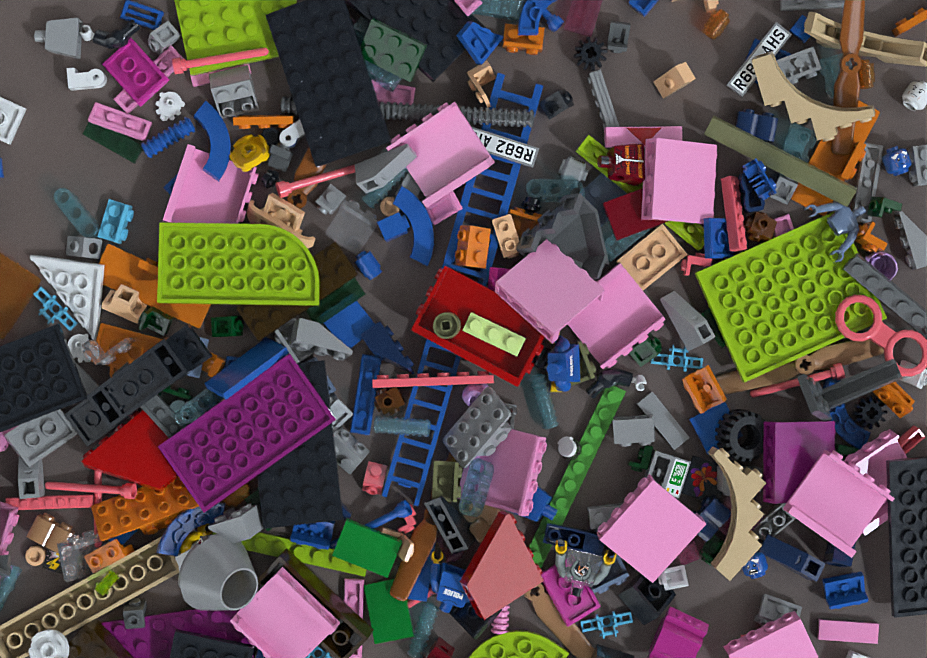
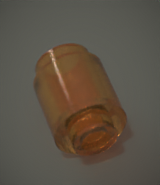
M719 9V11L714 10L704 24L702 32L709 38L716 40L730 23L729 14L722 9Z
M868 59L861 60V68L857 72L860 89L874 88V83L876 82L874 63H870Z
M246 483L223 499V501L229 507H237L250 495L249 492L252 491V488Z

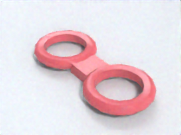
M854 294L846 297L839 304L835 312V322L838 330L844 337L852 341H866L870 339L884 350L885 361L894 359L893 348L899 339L911 338L920 345L922 358L920 363L911 369L903 368L897 364L901 375L912 377L920 374L927 368V340L922 334L914 330H901L898 332L892 330L882 322V312L879 305L872 298L865 295ZM863 303L871 309L873 324L867 332L855 333L846 326L844 313L849 305Z

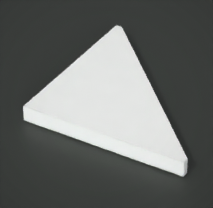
M30 255V259L35 262L48 283H51L55 288L58 296L65 305H68L78 322L91 335L92 340L96 341L100 325L105 265Z

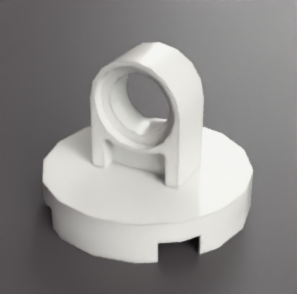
M47 629L38 632L31 640V648H29L30 658H68L69 656L68 641L57 630Z

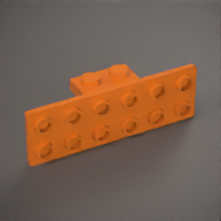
M858 101V107L869 106L861 101ZM875 109V116L868 122L860 123V121H856L851 154L836 155L831 151L832 140L823 142L821 139L808 163L842 181L852 179L857 171L855 168L857 162H861L866 154L864 150L866 144L864 142L880 111ZM799 182L791 197V200L804 207L808 205L820 206L834 201ZM821 212L817 214L825 216L827 212Z
M107 244L99 261V264L105 265L103 285L116 291L121 284L139 292V299L144 304L155 307L196 328H201L211 304L157 303L158 262L150 258L146 260L141 259L111 244Z
M177 477L161 492L141 487L137 489L135 499H125L119 495L91 506L99 538L101 541H105L140 528L144 535L155 534L158 530L168 527L180 513L199 507V505L181 479Z

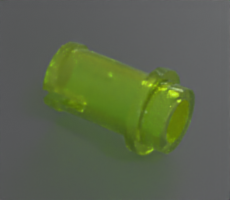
M110 569L99 583H96L94 589L104 596L109 593L108 590L120 576L118 574L115 575L116 573Z

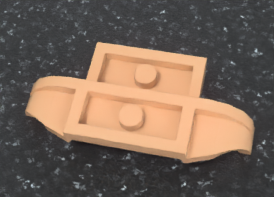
M274 193L268 195L265 207L262 209L254 206L255 201L251 200L249 202L247 217L251 224H267L282 228L296 236L307 248L313 247L316 238L301 235L303 230L300 229L305 214L304 211Z

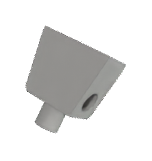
M79 18L47 21L46 30H35V42H45V49L51 53L81 59L82 36L79 32H82L83 21Z

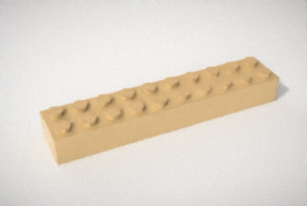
M159 537L124 558L1 624L0 657L25 658L29 656L31 640L38 632L53 629L65 636L178 574L179 566L175 556L156 553L161 539Z

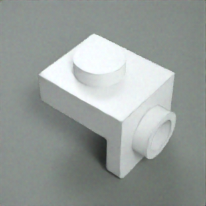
M904 360L900 363L901 367L908 369L917 366ZM927 369L912 377L902 376L900 381L922 389L923 385L927 384Z
M684 565L666 568L658 577L659 584L664 585L665 591L689 586Z

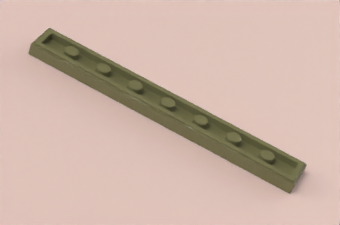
M713 116L704 135L753 160L755 158L758 161L761 160L765 166L848 207L857 191L856 187L716 116Z

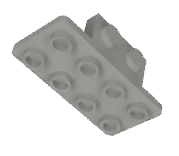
M486 387L445 435L443 443L455 460L459 462V465L462 468H467L476 456H490L493 454L499 443L507 438V434L511 431L512 427L509 423L505 422L511 417V412L493 388Z

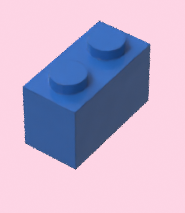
M399 212L377 222L386 242L407 234V228L410 227L406 216H401Z

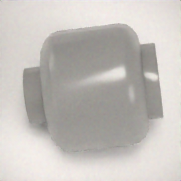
M569 156L567 159H563L558 174H561V180L578 185L581 180L585 181L589 170L585 169V161Z

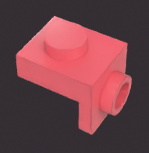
M696 253L695 256L688 255L686 259H682L681 271H684V276H689L691 265L710 267L712 259H706L705 254Z
M368 461L362 490L371 495H381L388 466Z
M410 504L412 515L404 518L407 523L397 528L398 533L403 531L406 534L415 529L414 525L417 521L414 515H416V511L412 504Z

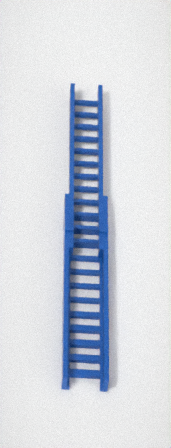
M497 73L489 101L491 107L489 108H496L498 99L529 107L528 111L533 110L535 118L543 85H535L532 99L502 91L501 88L505 75ZM483 123L481 129L527 144L531 132L529 126L523 127L521 137L490 129V123L489 125ZM491 154L492 159L513 164L510 175L489 169L479 174L508 182L505 194L502 196L474 188L476 176L466 182L460 202L463 209L457 213L442 269L444 266H447L455 271L478 277L477 283L485 287L487 286L490 267L493 265L499 244L495 229L493 234H490L491 243L487 255L486 269L481 268L480 272L453 264L458 246L457 234L460 226L463 225L466 212L490 219L507 215L521 164ZM471 193L502 201L499 215L468 207ZM427 339L417 374L423 373L424 366L449 372L451 373L450 376H456L461 357L456 355L453 368L426 361L430 346L451 352ZM441 385L426 386L446 392L442 406L415 399L419 386H413L382 496L387 497L391 481L398 482V485L411 488L412 486L418 488L414 505L419 506L453 385H448L447 387ZM413 404L440 411L437 424L432 425L411 419L410 415ZM408 423L434 430L431 445L405 438ZM402 443L428 449L426 463L399 457ZM397 462L424 469L420 483L393 476Z

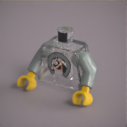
M558 540L555 542V564L558 573L564 578L565 582L572 583L570 595L582 597L584 586L592 587L593 585H598L608 575L617 556L615 553L613 558L608 557L609 550L605 551L603 557L568 549L566 540L564 546H559Z

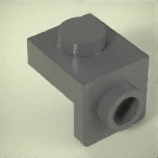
M610 22L607 49L613 53L627 52L630 23Z
M280 143L278 146L272 145L268 165L286 172L293 156L289 151L290 148Z
M132 598L126 602L123 609L126 629L145 627L146 599Z

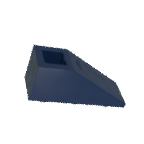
M379 321L360 334L376 357L412 375L415 373L412 369L413 362L408 355L404 357L402 354L404 348L398 340L394 342L392 339L394 333L388 325L384 327Z
M547 523L543 543L555 545L556 540H558V545L564 546L566 540L568 549L602 556L604 543L599 540L597 532Z
M768 534L758 551L811 581H818L825 566L824 562Z

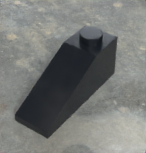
M442 496L426 501L424 504L452 555L469 549L476 540L469 530V522Z

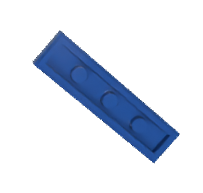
M362 354L350 429L351 433L370 435L375 406L374 401L377 393V388H373L372 380L377 379V375L380 374L382 359L376 356Z

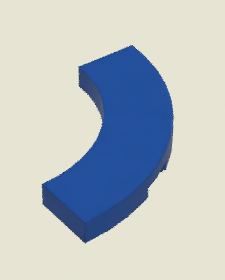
M527 0L518 20V35H538L542 13L557 0Z
M205 101L193 118L202 125L210 141L209 159L203 171L219 182L226 171L230 158V137L222 117L212 105Z
M401 186L392 204L397 206L406 215L413 229V248L409 257L428 266L434 246V232L431 219L421 201L412 192Z
M832 377L825 379L823 389L840 382V380L832 379ZM845 403L830 409L829 412L832 419L829 421H835L836 433L848 444L861 449L868 442L871 432L864 430L850 418L846 411Z
M218 503L205 513H203L200 507L182 512L164 531L156 553L178 556L179 549L188 534L198 526L215 522L214 518L224 514L226 503Z

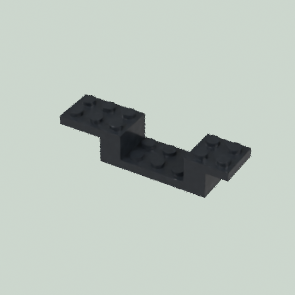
M187 324L172 336L161 340L86 396L88 399L83 400L64 415L88 447L129 418L138 408L164 389L212 357V354L192 326Z

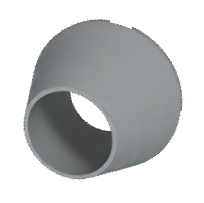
M215 534L208 536V539L201 544L197 543L188 552L180 567L178 586L181 588L184 601L195 609L203 611L239 610L247 606L254 598L258 588V579L242 542L232 543L221 535Z

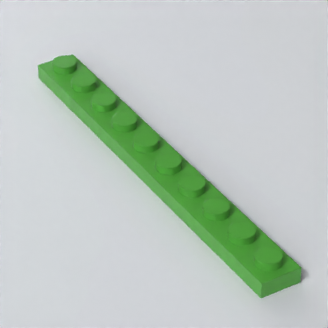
M616 386L604 389L577 445L576 452L572 456L549 505L558 510L554 519L550 520L543 516L529 545L534 554L532 559L540 568H542L552 547L551 544L543 543L547 523L563 524L626 391Z

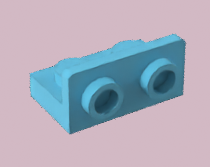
M109 199L97 237L122 244V241H125L128 236V229H126L128 221L131 222L134 216L133 206Z

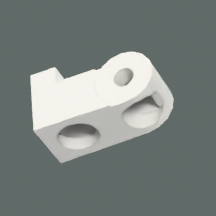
M67 68L68 88L71 91L102 88L107 83L106 75L99 69L78 73L76 68Z
M300 119L281 132L280 142L289 148L295 147L298 141L305 136Z

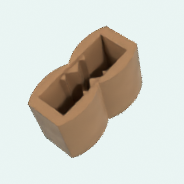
M47 513L37 515L26 537L58 554H64L75 534L72 526L65 522L57 523L54 521L55 518Z

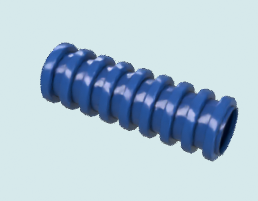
M184 117L183 121L179 120L178 124L174 123L173 127L169 126L168 130H163V133H157L158 136H152V139H147L146 143L142 142L141 147L148 157L153 158L154 154L158 155L159 151L163 152L164 148L168 149L170 144L173 146L175 141L179 142L180 138L184 139L185 135L189 136L190 132L194 133L195 127L189 118Z

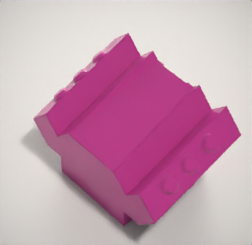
M670 606L659 624L647 658H696L702 646L703 638L707 634L709 624Z

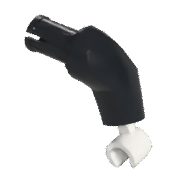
M131 19L120 30L117 29L112 32L97 30L93 33L90 26L83 25V29L86 32L79 33L85 41L93 39V43L108 49H118L127 45L128 39L139 31L140 27Z
M613 368L600 372L597 375V380L586 389L588 395L592 393L591 398L595 399L605 388H611L615 385L629 387L631 383H635L636 389L643 391L645 389L643 384H647L643 375L633 377L631 372Z

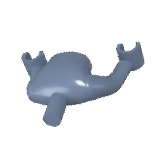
M838 202L820 206H806L804 210L809 208L813 210V213L808 217L816 216L817 213L835 211L827 218L829 226L836 236L848 233V236L838 250L831 251L830 255L837 253L839 258L834 262L842 261L844 252L854 243L859 232L856 218L866 212L865 208L860 206L851 211L849 207Z

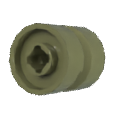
M445 312L435 318L433 329L438 337L449 339L459 333L461 322L457 315Z

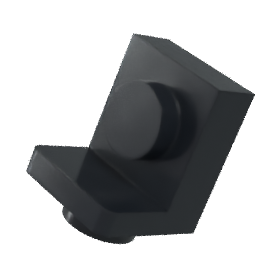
M565 89L558 90L539 103L549 120L574 106L572 95Z

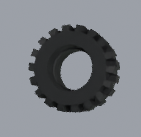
M742 409L731 410L729 414H724L722 416L724 419L718 421L719 428L715 429V432H718L715 436V440L719 441L717 447L723 448L730 455L729 457L740 461L750 462L753 461V458L758 459L760 457L759 454H763L764 421L766 420L762 419V416ZM746 425L748 429L747 439L743 444L739 445L737 441L738 432Z

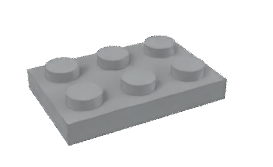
M60 409L23 423L5 434L4 437L27 468H30L78 435V433Z

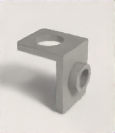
M76 236L67 237V256L101 258L102 239ZM91 243L96 244V252L94 254L89 252V245Z

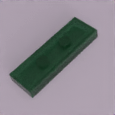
M90 122L82 133L134 164L143 151L141 144L125 135Z
M354 278L319 301V306H312L306 312L312 321L323 324L366 293L357 279Z

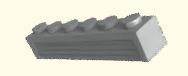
M601 69L589 73L587 80L592 85V95L596 97L595 104L597 108L599 107V116L604 122L602 124L603 129L605 127H620Z

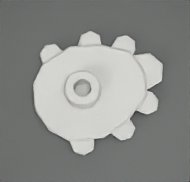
M161 92L159 94L160 100L155 103L156 106H159L156 113L161 114L160 119L162 121H167L168 118L174 120V115L181 114L180 109L184 107L185 103L175 92Z
M77 334L68 341L73 359L75 357L78 358L79 363H82L83 360L85 362L91 361L94 343L88 339L89 334Z

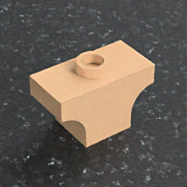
M684 62L676 65L656 79L654 84L664 99L696 78L687 63Z
M121 284L117 291L110 290L101 308L138 324L140 315L143 311H146L147 305L139 299L138 291Z

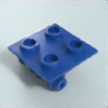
M755 158L743 166V172L748 179L759 174L749 181L752 182L759 177L761 178L760 182L752 186L754 188L761 184V186L754 189L759 198L765 200L777 193L775 190L777 188L772 178L768 179L765 174L766 168L761 160L758 161Z

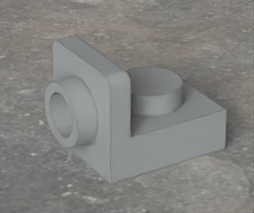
M167 21L150 33L147 42L150 49L160 56L166 48L178 41L181 35Z
M779 173L778 179L775 182L777 193L770 197L788 205L798 186V182Z
M330 184L320 198H317L315 201L319 204L316 208L325 215L328 212L332 215L347 196Z

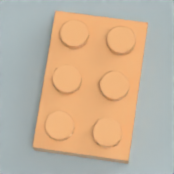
M661 224L619 258L616 263L620 262L639 287L644 290L688 254L667 228Z

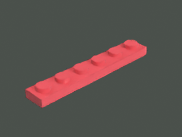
M477 371V375H469V372H457V376H449V372L437 373V377H429V373H419L416 378H409V374H397V378L390 379L389 375H377V379L372 380L373 388L486 384L494 383V375H489L488 371Z

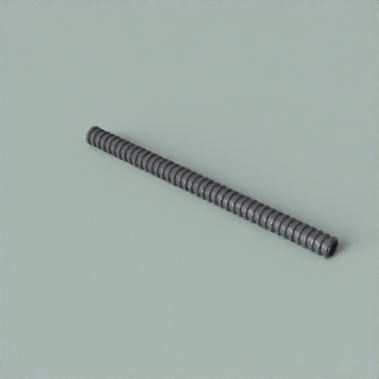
M283 96L280 105L282 114L288 112L290 115L292 113L298 115L293 97L287 98ZM384 102L379 103L384 118L390 120V118L396 120L398 118L399 121H402V119H405V121L417 119L420 122L422 118L430 113L433 116L439 112L437 108L440 107L438 104L437 106L433 104L430 106L424 104L422 106L421 104L415 105V103L403 105L401 102L399 104L396 102L393 104L387 102V104ZM471 106L459 108L469 124L472 122L473 125H476V123H479V125L483 123L489 125L490 123L492 126H495V124H498V126H501V124H504V126L510 125L511 127L523 125V127L529 126L530 128L534 126L533 110L527 111V109H524V111H521V109L515 111V109L508 110V108L496 110V108L490 109L489 107L477 109V107L471 108Z

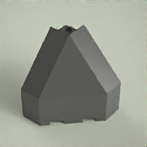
M580 193L565 195L559 200L560 204L553 211L549 209L538 219L539 223L532 230L528 228L522 233L516 250L526 257L528 254L536 252L537 247L547 239L552 244H556L564 255L571 257L579 268L586 270L593 280L599 279L603 268L610 267L598 211Z

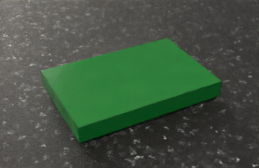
M347 519L332 556L388 578L402 540Z
M394 579L364 585L371 627L374 629L372 632L374 644L414 637L408 600L400 601L390 595Z

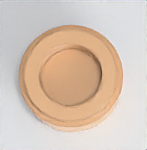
M386 197L380 204L382 213L388 217L400 211L397 206L392 204L395 199L394 197Z
M39 545L30 547L25 554L26 561L32 566L42 564L47 557L45 549Z

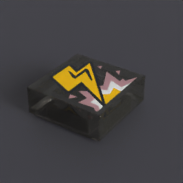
M48 549L42 568L62 574L68 554L64 553L61 555Z

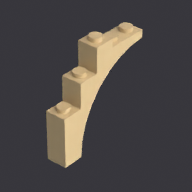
M809 12L805 20L804 32L816 38V43L825 48L841 49V24L816 12ZM864 31L863 42L858 56L877 57L885 63L927 67V43Z
M773 51L752 58L764 105L775 107L781 105L782 101H785L791 123L802 124L808 122V118H811L817 141L822 139L825 142L834 139V136L838 133V126L841 129L852 126V122H868L875 116L874 105L858 108H841L826 105L808 97L786 78L778 66Z
M712 447L708 453L719 465L726 478L730 490L732 509L727 537L711 565L731 581L762 546L757 541L759 537L751 529L764 515L759 510L761 506L753 498L766 482L761 479L763 475L756 468L751 470L746 467L744 469L738 462L734 461L732 463L728 459L730 455L723 448L717 449Z

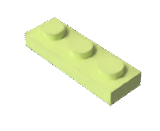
M472 312L462 330L515 356H518L526 339Z

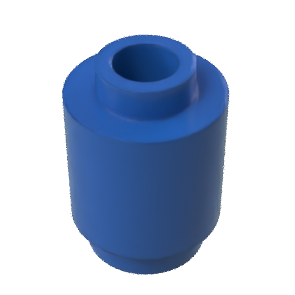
M364 250L355 257L357 261L354 263L369 281L382 272L380 269L381 265L371 251L367 253Z

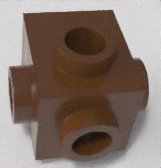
M755 212L744 220L745 235L755 242L764 243L772 239L777 221L769 218L764 212Z
M384 387L378 390L379 395L375 396L376 401H374L377 411H382L383 415L388 413L389 416L399 412V407L406 403L398 387L390 389ZM390 398L392 403L388 404L385 399Z

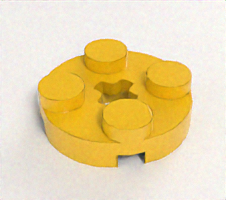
M249 134L235 142L233 145L234 150L233 152L230 151L229 157L237 168H240L243 172H248L269 158V145L263 136L258 135L259 137H254L252 134Z

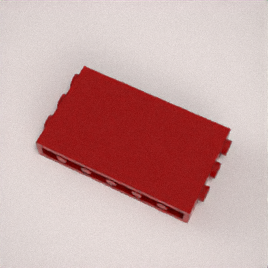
M444 266L443 269L439 268L435 275L437 281L434 287L430 285L425 296L428 298L425 304L421 303L416 311L418 317L411 330L518 387L525 373L530 374L535 363L532 362L534 356H539L542 352L544 345L541 343L544 336L491 289L447 266ZM445 312L457 315L461 322L459 333L449 339L438 337L433 329L435 318ZM472 312L525 337L526 339L518 356L462 331L470 313Z

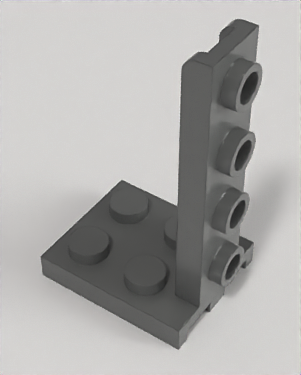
M891 359L822 389L819 382L814 381L813 378L805 374L798 376L797 379L811 414L822 421H828L832 419L829 412L830 409L900 380L902 375L896 361Z

